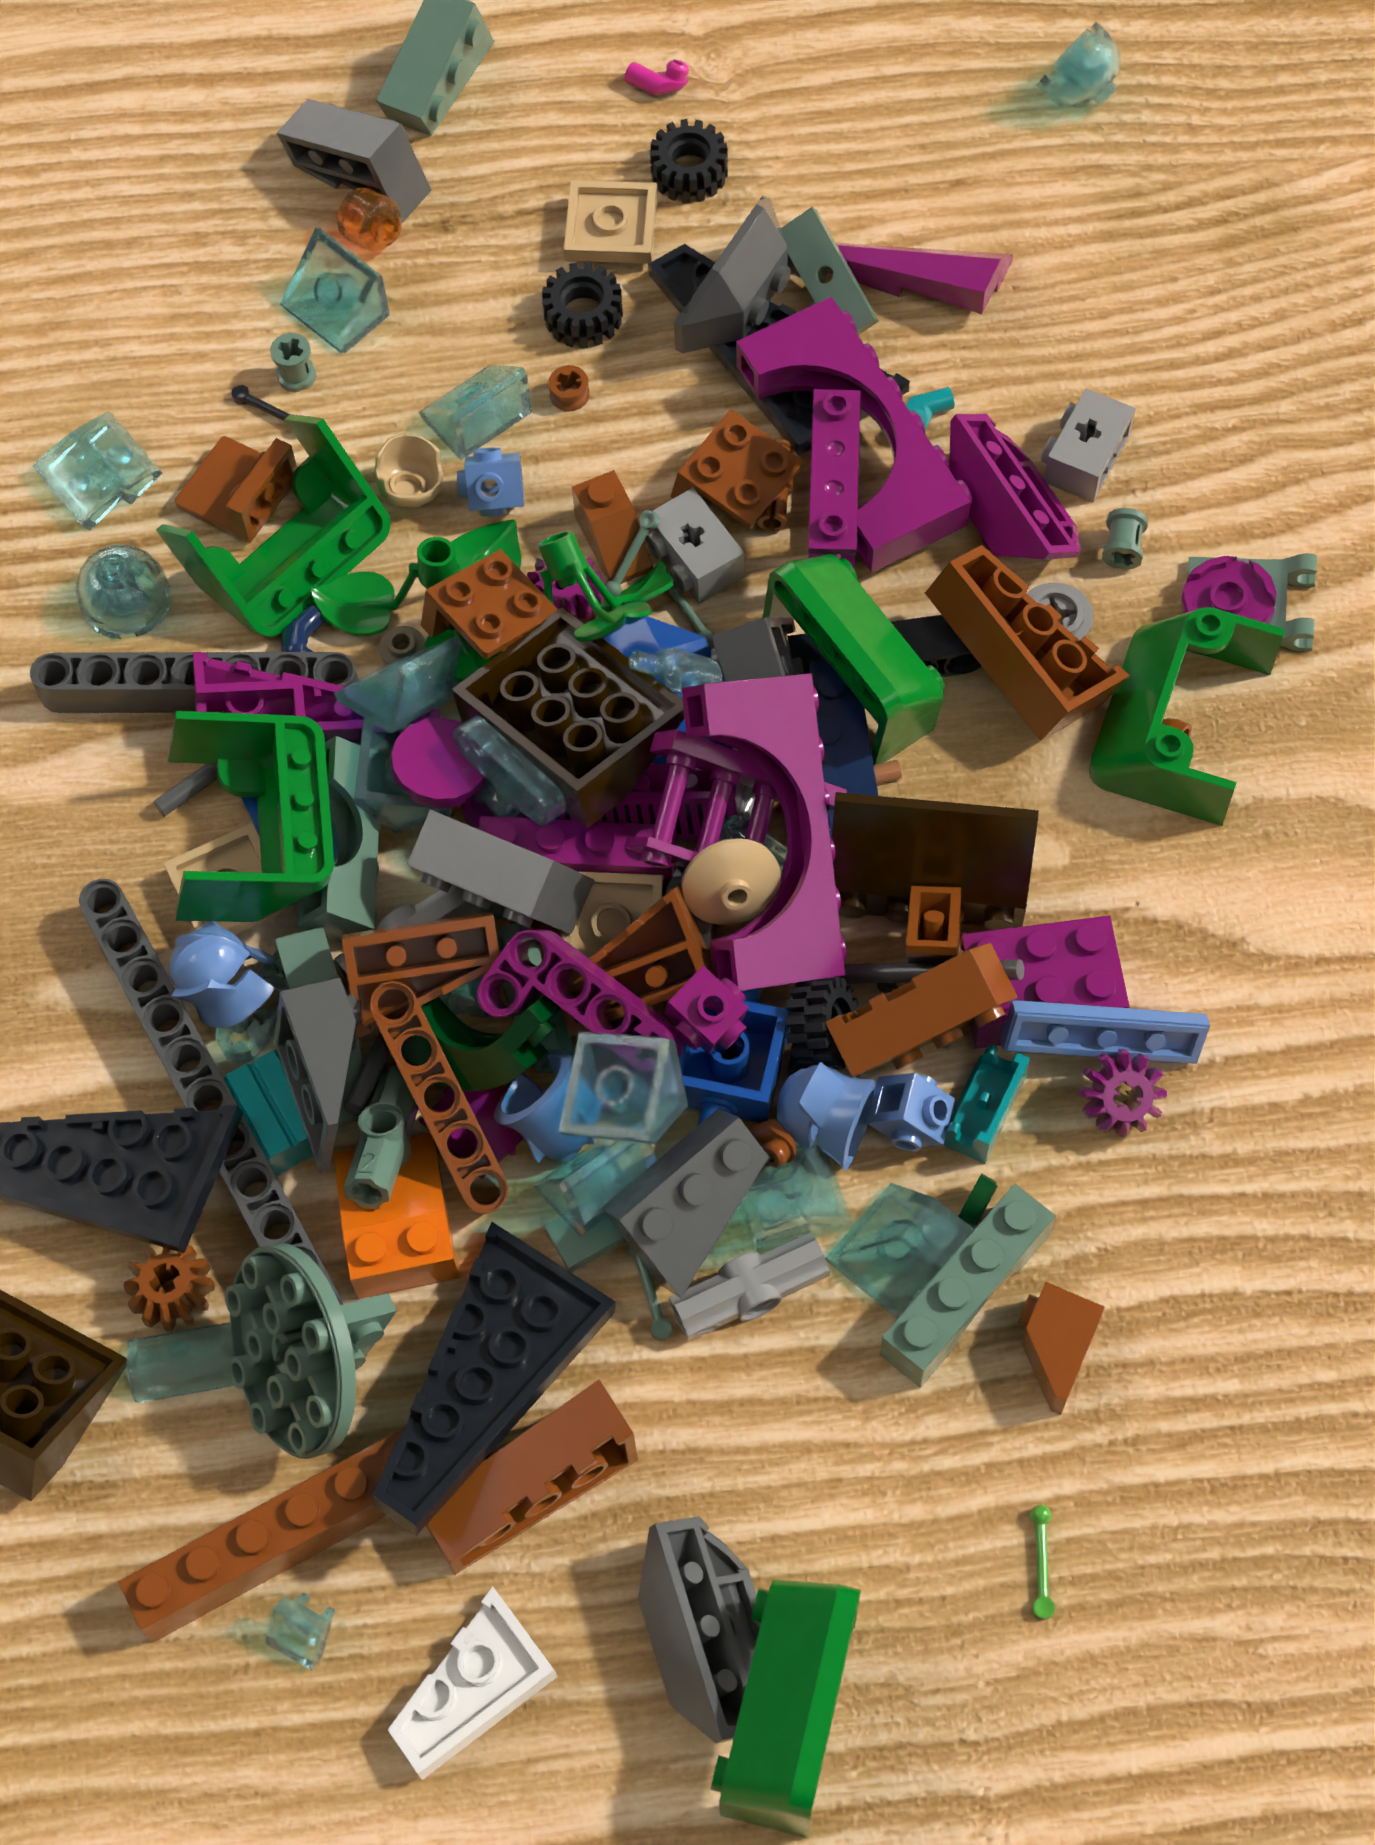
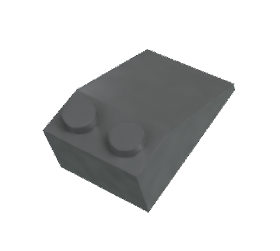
M341 978L281 991L274 1035V1044L319 1173L330 1169L351 1050L356 1048L355 1025H359L361 1022L357 1000L353 994L346 995Z

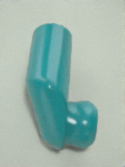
M945 387L910 397L906 402V407L910 412L914 410L918 413L926 431L932 415L954 409L955 402L950 387Z

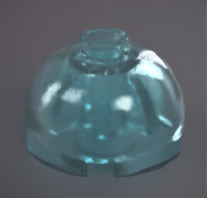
M1096 21L1091 30L1087 29L1056 60L1053 64L1056 70L1049 77L1044 74L1036 85L1049 99L1063 108L1070 110L1083 109L1094 101L1101 106L1118 88L1113 82L1121 69V55L1116 42Z
M113 544L100 548L87 558L77 574L75 592L82 616L96 633L108 638L121 639L119 634H130L135 632L136 637L147 634L162 622L170 609V587L164 569L149 552L135 546Z

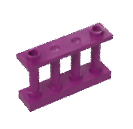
M814 389L808 558L833 554L839 559L842 557L847 559L854 568L857 549L860 390Z
M678 729L655 732L650 752L667 757L665 764L670 767L652 837L627 838L625 848L642 853L640 861L649 865L670 868V864L673 863L686 868L700 851L718 842L732 787H737L738 783L752 787L751 794L755 796L745 839L764 845L774 802L780 801L773 785L764 772L749 757L737 750L706 739H687L686 732ZM695 768L709 772V780L713 783L694 852L671 844L689 772H694ZM824 782L830 798L829 810H833L835 792L847 793V790Z

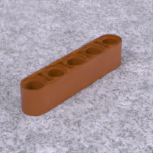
M389 981L382 983L371 996L370 1009L372 1016L464 1201L471 1209L478 1213L488 1214L495 1212L504 1205L508 1198L509 1187L505 1175L415 994L402 982ZM391 989L404 992L409 1002L406 1014L395 1020L383 1016L378 1006L381 995ZM410 1036H422L429 1041L432 1052L430 1058L424 1064L411 1065L403 1058L401 1053L402 1044ZM445 1082L453 1089L454 1101L446 1110L435 1111L425 1103L424 1092L432 1083ZM460 1128L469 1129L477 1138V1146L474 1152L464 1157L452 1154L447 1146L449 1135L454 1130ZM484 1174L496 1178L500 1185L497 1197L486 1203L475 1200L470 1193V1186L473 1180Z

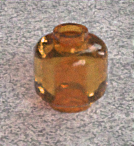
M363 187L351 191L342 200L338 209L337 225L339 232L346 240L371 252L384 250L394 243L401 232V212L393 199Z

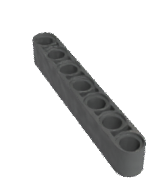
M193 652L48 653L38 657L30 668V679L44 707L51 712H196L194 685H190L194 682ZM203 652L207 653L210 659L235 665L237 661L249 663L252 669L282 676L283 672L327 683L342 679L345 681L338 685L356 689L357 694L361 695L355 664L344 653ZM62 680V681H61L60 683H58L57 685H52V686H50V685H51L52 683H54L55 681ZM109 680L107 683L103 685L96 686L98 683L102 681ZM150 680H156L154 683L150 685H143L144 683Z

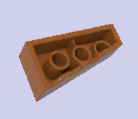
M980 545L950 561L925 594L1038 739L1042 741L1103 705L1130 675L1118 664L1113 669L1095 654L1099 648L1085 635L1081 640L1074 636L1058 621L1062 617L1058 611L1049 603L1046 606L1032 599L1027 594L1028 585L983 545Z
M600 1379L496 1453L488 1455L426 1525L455 1575L638 1461L634 1433Z

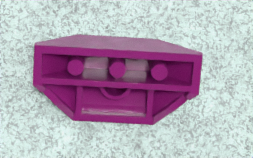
M955 414L950 421L949 470L957 481L962 480L967 485L971 493L972 505H970L969 518L981 534L986 547L995 556L1032 559L1076 558L1081 552V548L1078 545V527L1032 460L1009 436L995 429L996 423L988 414Z

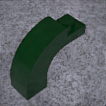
M545 995L527 1008L505 1032L485 1033L473 1029L462 1022L439 997L421 1005L463 1091L488 1090L504 1085L518 1077L548 1052L541 1042L556 1028L550 1020L562 1009ZM418 1035L408 1037L403 1042L401 1048L403 1058L411 1065L424 1064L428 1061L432 1052L429 1041ZM435 1082L439 1085L451 1088L450 1085L446 1084L445 1082Z

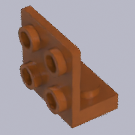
M730 409L677 472L670 497L674 499L689 489L694 488L701 498L703 496L744 526L752 528L798 473L803 461L734 410Z
M222 436L176 496V507L251 543L292 487V476L297 468L292 445L275 438L267 451L260 453L227 436Z
M500 549L426 589L420 626L431 638L448 629H456L482 658L488 659L512 645L558 609Z

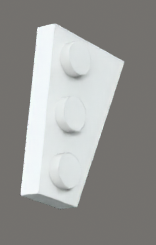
M493 1586L481 1601L483 1606L467 1628L462 1627L451 1642L453 1647L433 1674L427 1675L388 1729L422 1780L558 1677L553 1667Z

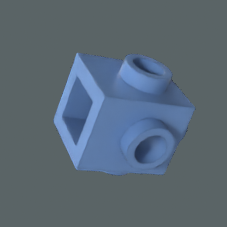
M488 447L476 449L473 451L474 456L465 458V470L457 471L459 498H468L469 511L479 510L480 516L491 517L506 514L507 508L524 507L525 496L520 452L501 454V448ZM492 479L497 483L489 485L484 480Z
M907 1073L878 1077L866 1123L889 1137L894 1147L904 1151L918 1152L921 1150V1147L944 1145L955 1098L938 1088L937 1082L925 1075Z

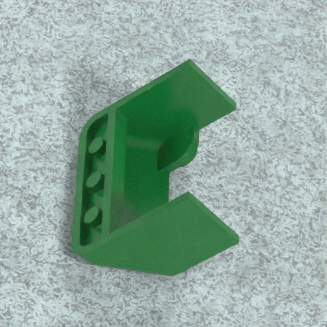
M290 414L284 419L309 455L296 468L292 476V490L303 509L240 564L224 548L215 546L205 548L192 530L165 524L156 529L195 584L246 628L256 634L275 636L283 632L307 607L314 604L311 596V587L324 585L347 575L381 545L390 532L391 522L387 510L323 418Z
M833 554L786 562L769 574L762 618L793 617L878 723V729L871 750L874 765L885 763L934 730L944 700L942 691L945 689V683L943 678L933 666H926L872 600L858 582L856 571L847 559L843 557L839 559Z
M1210 607L1199 608L1138 628L1133 634L1122 669L1130 676L1112 695L1091 756L1089 775L1094 784L1105 791L1223 826L1237 782L1189 768L1194 753L1192 740L1182 730L1164 725L1162 721L1186 651L1271 675L1285 629Z
M176 711L168 749V762L216 764L218 782L227 793L237 797L257 798L262 873L183 871L175 909V921L257 922L325 888L331 879L334 869V851L325 737L319 724L308 717L294 715Z
M772 1579L769 1590L758 1589L751 1621L761 1623L732 1747L729 1758L718 1756L711 1784L712 1791L721 1793L719 1800L720 1816L808 1838L813 1804L852 1631L856 1625L861 1589L833 1583Z

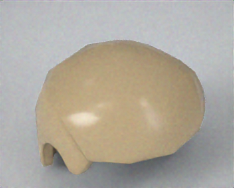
M403 433L387 439L378 450L375 461L374 476L381 496L397 507L416 508L433 501L442 488L441 483L444 475L440 451L437 446L420 435Z

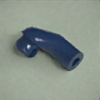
M314 605L307 607L283 630L281 635V652H313L306 646L308 638L326 623L317 607Z

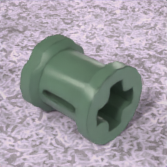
M287 333L277 337L271 345L270 353L273 362L278 366L276 375L280 386L290 392H299L310 388L314 384L317 375L312 361L309 360L311 349L308 340L297 333Z
M1132 508L1114 509L1109 512L1106 519V526L1110 531L1108 544L1104 546L1102 560L1113 568L1134 569L1142 563L1144 552L1140 545L1142 533L1148 528V517L1141 511Z

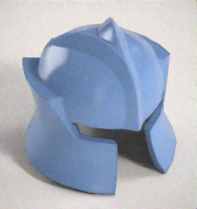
M215 921L203 924L189 934L178 936L175 940L176 946L171 956L169 971L176 989L171 996L192 1003L200 1020L206 1025L217 1028L231 1027L254 1013L274 991L275 988L251 969L246 970L233 985L227 983L247 959H257L268 965L277 960L265 951L249 947L235 934L224 929Z
M551 1050L547 1054L557 1077L545 1093L525 1073H522L510 1082L494 1111L496 1122L521 1134L536 1163H539L544 1157L560 1162L570 1160L578 1154L585 1144H595L596 1142L595 1132L605 1105V1098L579 1078L571 1054L564 1050Z
M821 1062L819 1065L800 1069L788 1077L780 1090L777 1102L778 1121L794 1138L796 1143L809 1150L818 1132L819 1147L847 1172L868 1125L866 1121L875 1093L876 1082L874 1079L852 1078V1076L827 1067Z

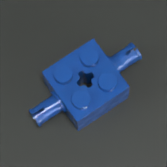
M762 988L742 991L746 997L743 1003L749 1008L741 1022L747 1028L727 1050L719 1044L708 1055L701 1047L693 1050L684 1043L680 1058L671 1065L667 1081L669 1104L701 1110L697 1126L718 1108L743 1120L758 1123L769 1120L787 1044L786 1034H789V1026H785V1017L790 1016V1011L788 1009L759 1004ZM705 1012L706 1014H708V1015H710V1016H715L714 1014H712V1013H710V1012ZM727 1055H735L732 1060H726Z

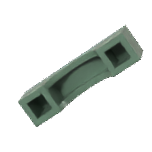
M335 736L325 742L334 869L331 879L325 888L298 901L297 927L306 931L323 927L326 938L342 943L343 934L374 929L377 916L375 902L376 880L379 872L377 858L378 837L381 829L379 815L383 777L381 775L382 754Z
M1014 1184L884 1334L881 1342L880 1356L921 1388L953 1351L970 1322L989 1298L1008 1278L1015 1273H1019L1049 1238L1056 1215L1018 1185Z

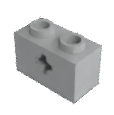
M1085 388L1077 404L1072 402L1068 404L1060 423V428H1063L1058 438L1051 436L1043 451L1041 462L1047 464L1044 477L1047 484L1094 503L1131 435L1136 408Z
M694 488L653 510V512L659 515L660 523L656 529L649 530L645 537L646 544L656 559L663 557L670 566L671 576L682 592L688 590L698 604L745 577V552Z

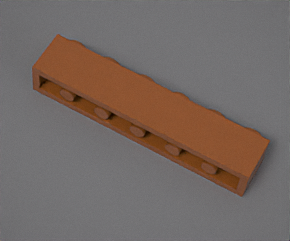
M404 1428L118 1581L140 1630L154 1643L386 1517L384 1513L373 1506V1494L397 1439H400Z

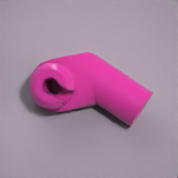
M674 59L667 63L666 71L656 73L636 62H632L625 72L624 79L627 83L657 96L682 90L688 83L686 76L689 73V67L685 62Z

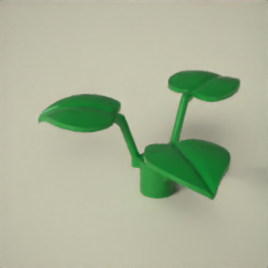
M512 519L489 524L467 532L452 542L442 537H430L423 540L417 548V563L409 564V574L396 597L393 585L381 574L364 571L350 573L327 584L311 587L312 599L323 618L334 628L345 634L365 637L381 633L390 625L389 610H398L401 607L416 578L428 589L500 549L521 569L522 556L516 521ZM448 629L434 638H431L429 635L424 645V656L429 667L436 674L444 678L461 682L499 654L497 653L488 659L482 658L456 629Z
M573 530L559 532L537 544L547 567L539 571L543 580L544 595L553 604L552 581H558L560 588L578 583L597 619L575 630L574 636L579 642H588L609 636L622 629L624 625H630L644 619L652 613L650 605L645 603V601L662 594L673 586V579L668 573L664 562L660 560L646 575L623 590L619 596L614 597L587 562ZM586 577L589 578L605 601L602 604H599Z

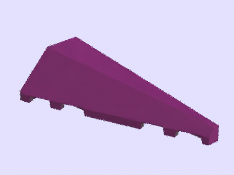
M836 243L859 284L897 297L906 288L979 314H983L993 291L998 292L1013 260V254Z
M193 652L196 712L304 716L319 724L324 732L325 742L338 736L353 743L397 738L412 724L424 719L441 718L439 709L421 710L401 705L398 699L385 697L384 700L359 695L356 689L283 672L282 676L252 669L249 663L237 661L235 665L210 659L207 653Z

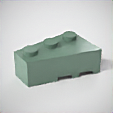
M423 0L376 100L387 119L394 120L431 136L433 135L495 42L476 4L467 0Z

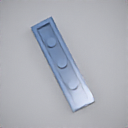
M1013 1000L1008 1010L1000 1042L1003 1051L1098 1057V1055L1105 1053L1110 1058H1115L1118 1049L1123 1048L1130 1052L1131 1059L1142 1053L1149 1058V1061L1197 1064L1210 1028V1022L1207 1015L1201 1013Z

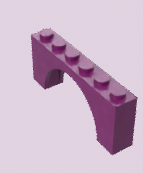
M832 296L736 341L737 368L758 400L790 391H814V389L860 390V408L882 429L889 442L894 459L893 468L883 487L869 502L857 509L856 550L871 573L968 526L972 496L967 485L962 480L957 481L949 470L948 460L941 447L931 444L925 435V427L918 413L914 410L911 412L902 401V394L894 378H887L879 367V360L874 348L869 343L864 344L857 335L856 325L852 316L847 310L841 311Z
M812 673L707 683L681 688L687 739L701 738L718 741L737 749L749 757L764 772L773 785L781 802L787 827V856L779 890L763 911L745 927L725 937L710 940L714 976L720 981L723 978H727L741 991L845 975L846 945L841 936L838 914L841 907V898L835 886L833 869L835 845L830 837L827 815L830 798L824 786L822 770L824 746L818 734L816 712L819 699L817 691L813 686Z

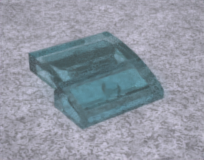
M110 412L92 419L71 432L32 465L80 525L90 531L122 499L132 504L162 474L156 464Z

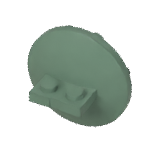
M287 1243L259 1247L243 1260L234 1284L228 1286L225 1290V1302L230 1313V1332L234 1355L229 1363L230 1377L237 1388H243L250 1405L251 1423L257 1433H266L282 1450L297 1458L310 1459L325 1455L338 1448L350 1428L356 1400L355 1370L365 1363V1357L373 1345L383 1337L384 1329L397 1310L389 1293L340 1305L335 1292L321 1269L301 1249Z

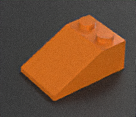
M431 1133L409 1137L412 1148L411 1157L399 1169L390 1201L384 1202L380 1205L379 1209L361 1208L359 1204L346 1198L344 1184L356 1148L334 1153L345 1252L350 1281L358 1299L460 1278L436 1142Z

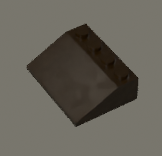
M561 607L542 621L541 624L455 686L452 692L461 722L476 731L485 745L583 826L589 828L627 797L658 755L650 752L654 733L675 730L685 719L683 700L603 638L588 642L577 641L574 632L584 624Z
M835 792L832 840L835 845V859L833 861L835 886L841 898V907L838 914L846 918H860L864 915L884 916L893 922L907 923L911 886L961 888L960 926L963 924L980 925L988 930L1023 927L1039 810Z
M0 1290V1485L32 1501L63 1467L128 1366V1358Z

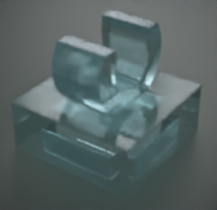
M308 1593L300 1594L295 1601L284 1595L272 1611L265 1644L312 1670L323 1656L335 1609L328 1606L324 1613L319 1615L308 1609L311 1596Z

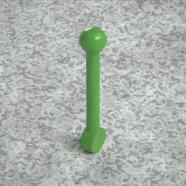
M1036 1505L1030 1513L1031 1520L1036 1524L1038 1599L1035 1600L1032 1610L1035 1617L1040 1620H1048L1055 1611L1054 1602L1049 1598L1047 1524L1050 1522L1052 1515L1049 1508L1045 1505Z

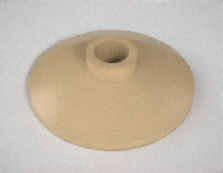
M727 839L706 847L690 861L682 877V895L689 910L699 919L717 925L737 924L752 919L763 911L779 890L781 871L775 856L764 845L748 839Z

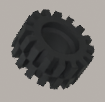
M681 119V127L677 128L674 122L667 124V133L660 129L656 133V140L652 139L650 144V166L653 183H657L658 191L662 195L668 191V197L673 201H676L678 195H682L683 203H690V196H696L697 202L705 200V192L713 197L717 194V186L723 188L725 177L728 176L727 142L724 143L723 134L721 131L716 134L715 126L710 123L703 129L702 120L695 119L694 126H688V119ZM687 155L697 156L705 160L701 164L691 167L680 166L673 162L677 158Z
M577 262L570 263V271L567 273L563 267H560L556 270V278L550 275L546 280L547 287H543L542 290L544 321L546 322L548 332L553 331V338L558 342L565 336V344L569 347H573L575 341H580V348H588L589 340H594L596 346L603 344L602 335H605L610 340L615 335L614 328H620L622 324L621 317H623L620 283L617 284L616 276L612 272L607 275L606 268L601 265L598 266L596 271H593V266L590 262L584 263V269H578ZM580 298H589L599 302L596 308L587 312H574L566 308L568 303Z
M835 977L795 983L796 987L792 988L789 993L792 1000H787L786 1009L790 1011V1016L785 1017V1026H790L791 1033L786 1035L788 1043L794 1044L791 1053L793 1058H798L797 1064L801 1068L807 1069L813 1065H819L820 1062L832 1069L847 1068L825 1023L838 1015L856 1011L855 1009L859 1006L857 998H851L854 990L851 985L846 986L847 981L843 978Z

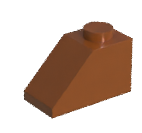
M614 470L572 486L575 518L608 582L613 580L640 529L633 505ZM645 540L621 584L645 575L653 569Z
M911 886L906 940L908 962L948 961L959 955L961 888Z
M1045 1282L1039 1298L1029 1294L1018 1323L1026 1326L1022 1346L1049 1408L1052 1412L1061 1415L1105 1306Z

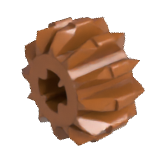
M190 1245L187 1246L185 1253L163 1248L162 1254L158 1255L152 1247L146 1246L144 1253L148 1261L145 1264L130 1262L129 1269L136 1277L124 1281V1290L128 1295L133 1296L127 1304L133 1314H142L141 1320L149 1328H152L161 1320L165 1331L172 1332L176 1326L177 1318H182L187 1326H193L194 1317L191 1311L194 1308L200 1311H208L210 1305L202 1295L208 1294L215 1289L213 1280L206 1277L211 1269L205 1258L196 1259L197 1253ZM173 1279L176 1288L166 1293L163 1285Z

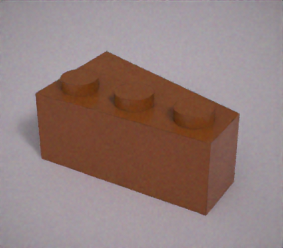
M681 882L589 958L649 1006L671 999L702 966H705L713 974L712 960L695 917L684 901ZM575 970L567 978V987L571 994L576 997L582 993L584 980L582 975ZM614 1000L606 1009L608 1022L624 1017L622 1006ZM561 1009L571 1037L589 1030L569 1013Z
M492 912L343 934L341 940L350 995L353 994L355 996L361 1016L360 1024L355 1025L357 1039L378 1028L371 1013L370 1000L375 989L382 983L389 981L402 982L413 991L421 1006L487 973L500 955ZM391 989L381 995L378 1006L383 1016L388 1019H396L406 1014L409 1002L404 992Z
M988 943L969 949L912 978V981L886 995L882 993L868 1000L869 1004L856 1011L838 1015L825 1023L853 1078L892 1062L896 1070L908 1066L924 1057L920 1048L934 1042L936 1048L940 1049L964 1037L961 1030L962 1026L975 1021L977 1027L980 1028L1005 1016L1006 1014L1002 1006L1017 999L1018 996L992 944Z

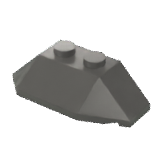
M761 196L693 294L690 302L675 320V350L687 353L737 341L746 337L754 324H761L769 308V301L775 292L781 293L785 289L791 274V269L787 267L788 247L770 198Z
M700 1516L655 1523L649 1527L638 1600L670 1706L716 1744L731 1741L734 1738L761 1623L751 1621L757 1595L749 1570L724 1542L708 1531L709 1526Z

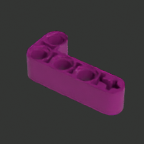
M524 930L516 933L485 974L478 987L477 998L479 1004L486 1013L493 1017L523 1014L543 993L632 1064L641 1069L653 1070L672 1065L680 1058L683 1052L684 1042L675 1033V1025L550 930ZM534 939L538 940L544 948V958L538 966L534 965L528 956L529 945ZM573 970L578 971L584 980V988L578 997L572 995L567 987V978ZM505 980L509 981L515 990V999L509 1007L501 1001L499 996V989ZM613 1000L618 1002L624 1011L623 1022L618 1028L612 1026L606 1017V1009ZM635 1031L641 1034L638 1036L629 1037V1035L633 1034ZM659 1036L660 1039L657 1046L662 1053L651 1055L650 1051L653 1044L645 1037Z

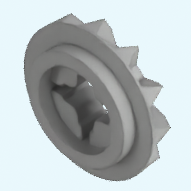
M1046 583L1031 589L1027 593L1037 603L1046 606L1048 603L1052 605L1062 615V625L1079 640L1084 635L1086 636L1088 632H1091L1093 609L1087 597L1078 589L1063 583Z

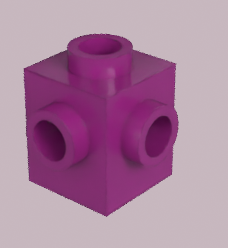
M702 966L668 1001L664 1014L677 1025L674 1031L687 1046L693 1050L701 1047L710 1055L719 1044L727 1050L742 1035L747 1027L741 1021L744 1019L749 1007L743 1003L746 999L745 995L732 981L727 978H723L720 981L705 966ZM705 1012H710V1013L714 1014L715 1016H710V1015L706 1014Z

